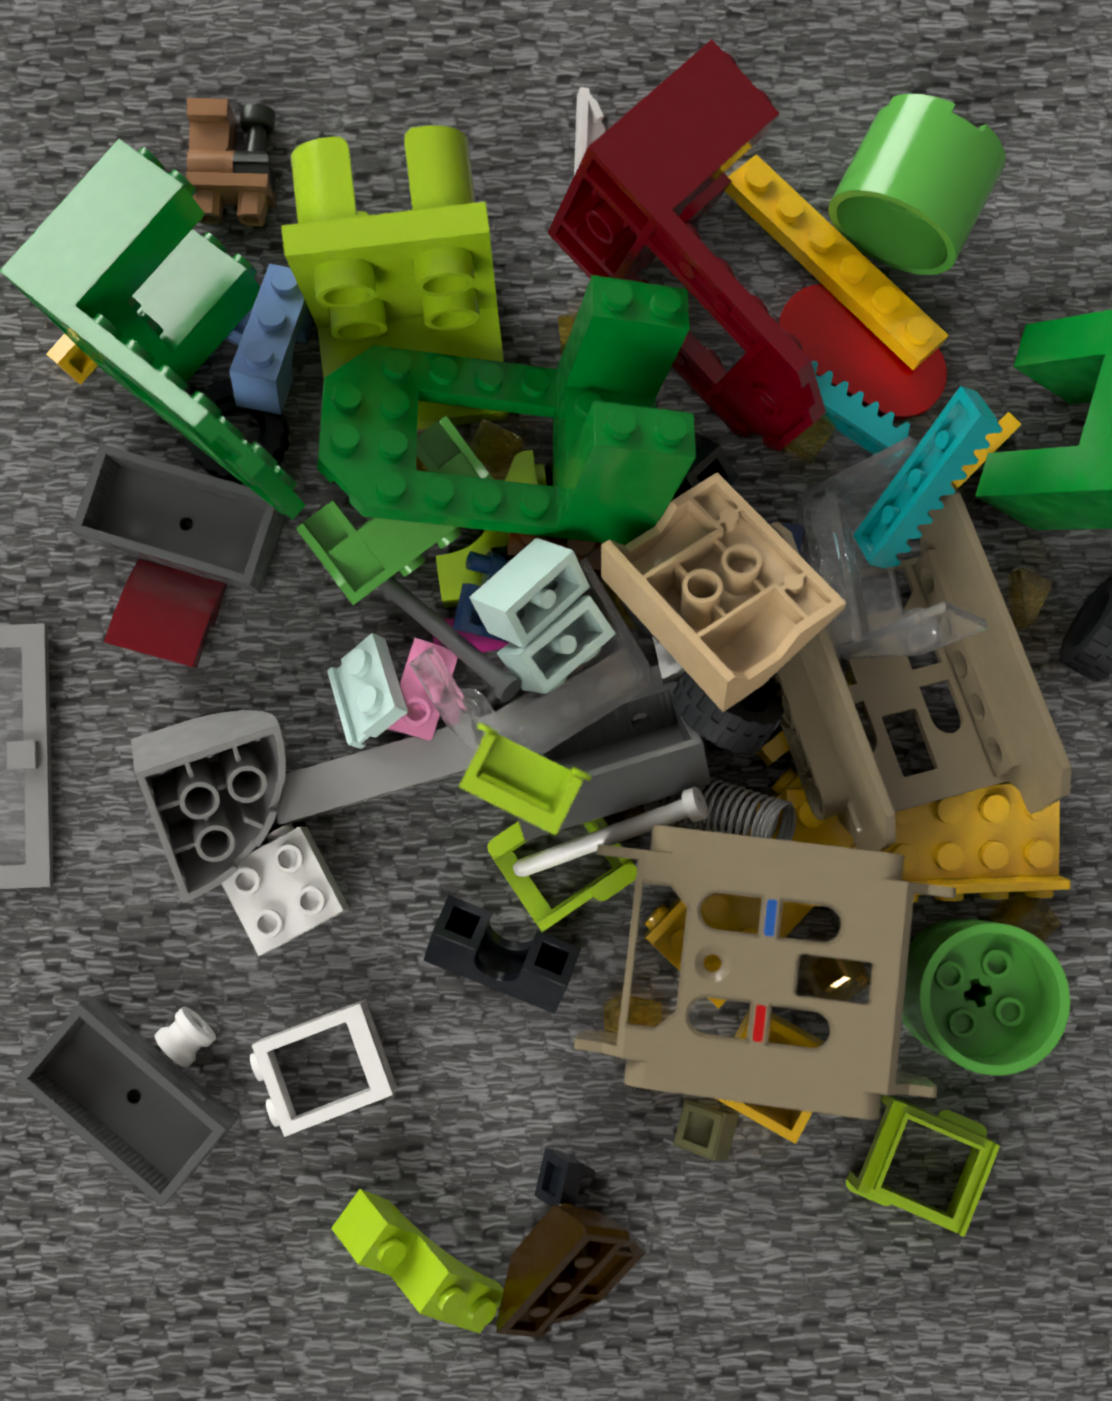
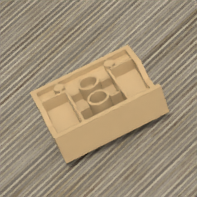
M715 473L672 500L656 526L631 542L623 545L609 539L601 544V578L722 712L766 683L846 606V601L718 473Z

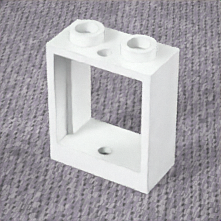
M366 999L262 1038L252 1044L254 1053L250 1055L252 1070L256 1079L259 1082L264 1080L270 1096L266 1100L269 1118L275 1127H281L284 1137L392 1096L398 1088ZM346 1022L370 1088L296 1116L273 1050Z

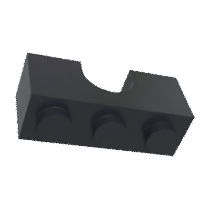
M448 895L432 931L423 961L555 1014L568 987L581 948L538 930L533 940L529 942L517 943L499 936L492 929L490 919L493 912Z

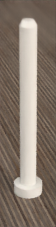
M696 786L683 790L682 799L518 859L513 865L514 873L520 877L532 875L597 851L598 844L611 846L650 832L653 829V825L666 826L688 817L694 823L708 818L705 799Z

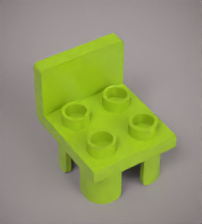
M429 125L413 127L406 132L404 144L412 210L368 215L366 211H357L351 155L345 139L338 136L314 139L301 144L292 152L291 166L298 224L282 225L284 253L318 328L323 382L324 377L373 345L504 362L486 202H475L468 138L462 131L448 126ZM418 401L417 430L428 429L445 415L453 425L503 420L509 416L510 412Z

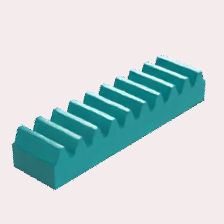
M812 361L826 411L819 419L889 465L909 439L910 423L906 421L895 428L892 426L895 413L890 411L880 418L877 416L879 408L877 401L865 408L862 406L863 392L859 391L851 397L847 396L849 383L843 381L836 387L832 386L833 372L829 370L822 376H817L818 362Z
M963 386L959 387L854 532L853 537L869 565L886 569L887 567L899 566L901 564L897 553L910 552L912 548L907 540L920 538L923 534L918 526L933 522L929 511L942 509L945 506L940 496L954 494L956 490L951 482L953 480H963L967 477L962 467L964 465L977 464L979 461L974 451L990 447L991 444L986 439V435L1002 431V427L997 422L998 419L977 391Z

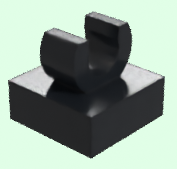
M545 1149L534 1196L551 1207L560 1204L576 1206V1203H586L589 1201V1195L579 1190L582 1176L594 1177L595 1170L563 1151Z

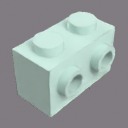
M535 538L469 598L488 633L525 648L585 593L590 586L573 550Z
M581 595L525 648L509 642L497 652V655L510 673L515 674L521 679L523 691L546 694L560 687L566 681L567 676L580 664L595 657L600 652L601 646L616 635V633L591 596Z

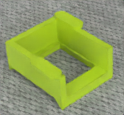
M479 722L477 728L486 733L459 788L556 836L583 782L582 778L590 781L592 776L575 766H572L570 770L498 734V730Z
M603 817L583 823L589 833L608 826ZM516 822L491 839L487 845L489 855L541 932L554 925L594 897L598 901H606L636 880L637 867L631 859L605 856L612 866L610 870L551 909L530 876L520 877L514 873L513 865L518 858L513 851L529 841H525L519 822ZM620 843L611 845V846L622 847Z
M881 1094V1102L887 1106L860 1174L850 1170L845 1182L846 1187L851 1192L883 1206L894 1205L958 1233L965 1238L1000 1145L987 1137V1130L984 1125L956 1112L944 1109L936 1115L895 1096ZM908 1119L972 1147L947 1212L883 1185Z

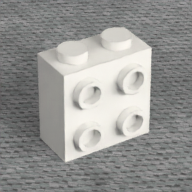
M289 823L266 835L269 843L255 851L252 850L247 858L237 866L238 871L221 883L258 956L278 948L350 909L307 827L294 829L293 825Z

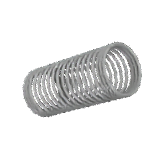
M715 777L710 778L711 784H709L707 790L706 785L699 787L705 802L707 800L708 818L705 819L704 825L702 826V821L694 823L689 819L687 822V818L668 825L669 827L697 830L696 827H699L698 830L702 831L706 829V831L724 833L725 826L728 823V829L725 833L732 834V829L736 824L735 832L733 833L735 835H740L744 825L742 834L744 836H747L752 826L750 836L772 839L779 821V813L783 809L782 823L776 839L791 841L796 827V810L794 805L786 800L776 799L775 796L769 797L767 794L754 792L752 789L746 790L745 787H738L737 784L731 785L730 782H723V780H716ZM723 788V793L720 796V790ZM730 791L731 795H730V797H729L728 800H727V795H728V792ZM682 793L670 796L667 804L682 799ZM738 793V798L734 803L735 795ZM745 796L746 800L742 805V799ZM667 797L662 799L661 806L666 804ZM753 799V804L749 809L750 800ZM659 800L643 804L644 811L648 812L658 808ZM760 801V807L756 813L757 804ZM713 819V825L709 829V824Z

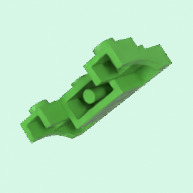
M446 415L417 436L416 455L429 472L493 479ZM334 499L295 528L352 605L356 604L398 571H400L403 577L413 572L426 561L422 553L434 544H437L442 549L463 533L459 527L381 518H370L360 527L356 528Z

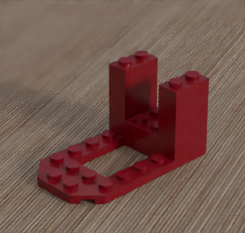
M711 39L588 146L547 233L590 279L592 275L649 283L646 280H641L637 274L658 257L746 352L727 372L722 367L718 355L710 348L704 347L693 336L689 327L687 336L672 364L673 369L732 432L743 437H747L751 432L763 436L764 446L779 452L811 427L826 412L811 359L803 352L799 340L791 333L784 331L769 315L764 302L757 296L751 295L735 278L734 272L728 263L721 258H717L704 245L692 224L721 198L732 182L725 174V171L764 137L780 113L772 105L767 94L756 88L738 68L734 58L730 54L723 52Z

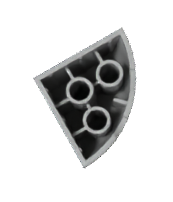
M239 710L211 714L131 739L135 774L183 902L205 894L238 871L237 866L247 858L256 846L260 847L270 831L278 813L276 809L286 776V757L281 729L275 716L270 713L258 710Z

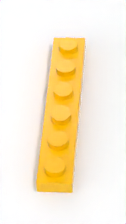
M757 154L728 176L732 182L725 190V193L912 370L916 369L943 345L949 335Z

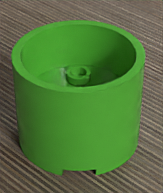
M924 94L897 95L891 99L889 105L878 111L835 191L828 208L830 219L835 228L860 252L891 268L919 275L940 274L952 268L1006 164L1004 147L997 135L987 124L980 126L978 129L967 120L952 113L955 103Z
M972 918L945 919L927 926L914 936L908 949L902 1022L908 1031L924 1046L968 1070L995 1076L1024 1071L1042 1061L1055 1048L1063 1035L1068 1021L1070 992L1067 978L1060 962L1040 939L1015 926ZM970 982L978 984L979 990L972 992L973 1000L964 997V991L971 989Z

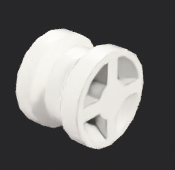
M183 1006L175 1014V1021L169 1027H162L155 1034V1040L169 1058L180 1066L188 1068L196 1060V1052L201 1047H209L216 1040V1035L196 1012Z

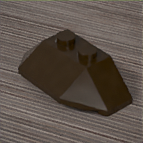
M572 1204L553 1205L511 1254L496 1322L497 1333L540 1338L552 1331V1324L570 1320L597 1304L646 1254L645 1244L628 1230L598 1211L577 1208Z

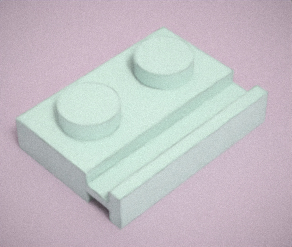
M373 633L341 659V666L337 669L331 667L327 670L347 744L359 749L366 746L365 740L370 736L378 737L408 713L386 640Z

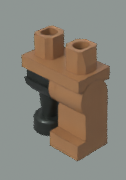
M187 98V116L190 121L186 179L195 187L197 192L192 197L205 213L199 223L202 225H219L223 220V205H236L237 218L241 224L246 226H263L268 206L275 207L274 189L276 178L267 155L266 136L271 135L275 131V111L263 104L251 103L243 105L240 108V127L247 133L245 150H235L237 120L228 99Z

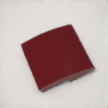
M138 559L120 595L104 643L197 669L210 626H215L227 584Z

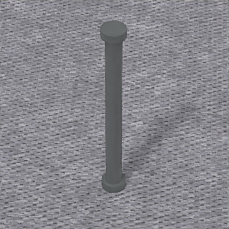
M393 576L378 586L384 594L495 689V696L502 702H507L516 695L522 684L521 679L513 673L507 675L456 630H452V627Z

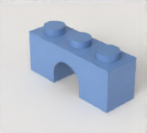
M269 263L229 370L236 406L278 415L282 414L294 379L292 358L295 342L306 344L314 322L289 267Z

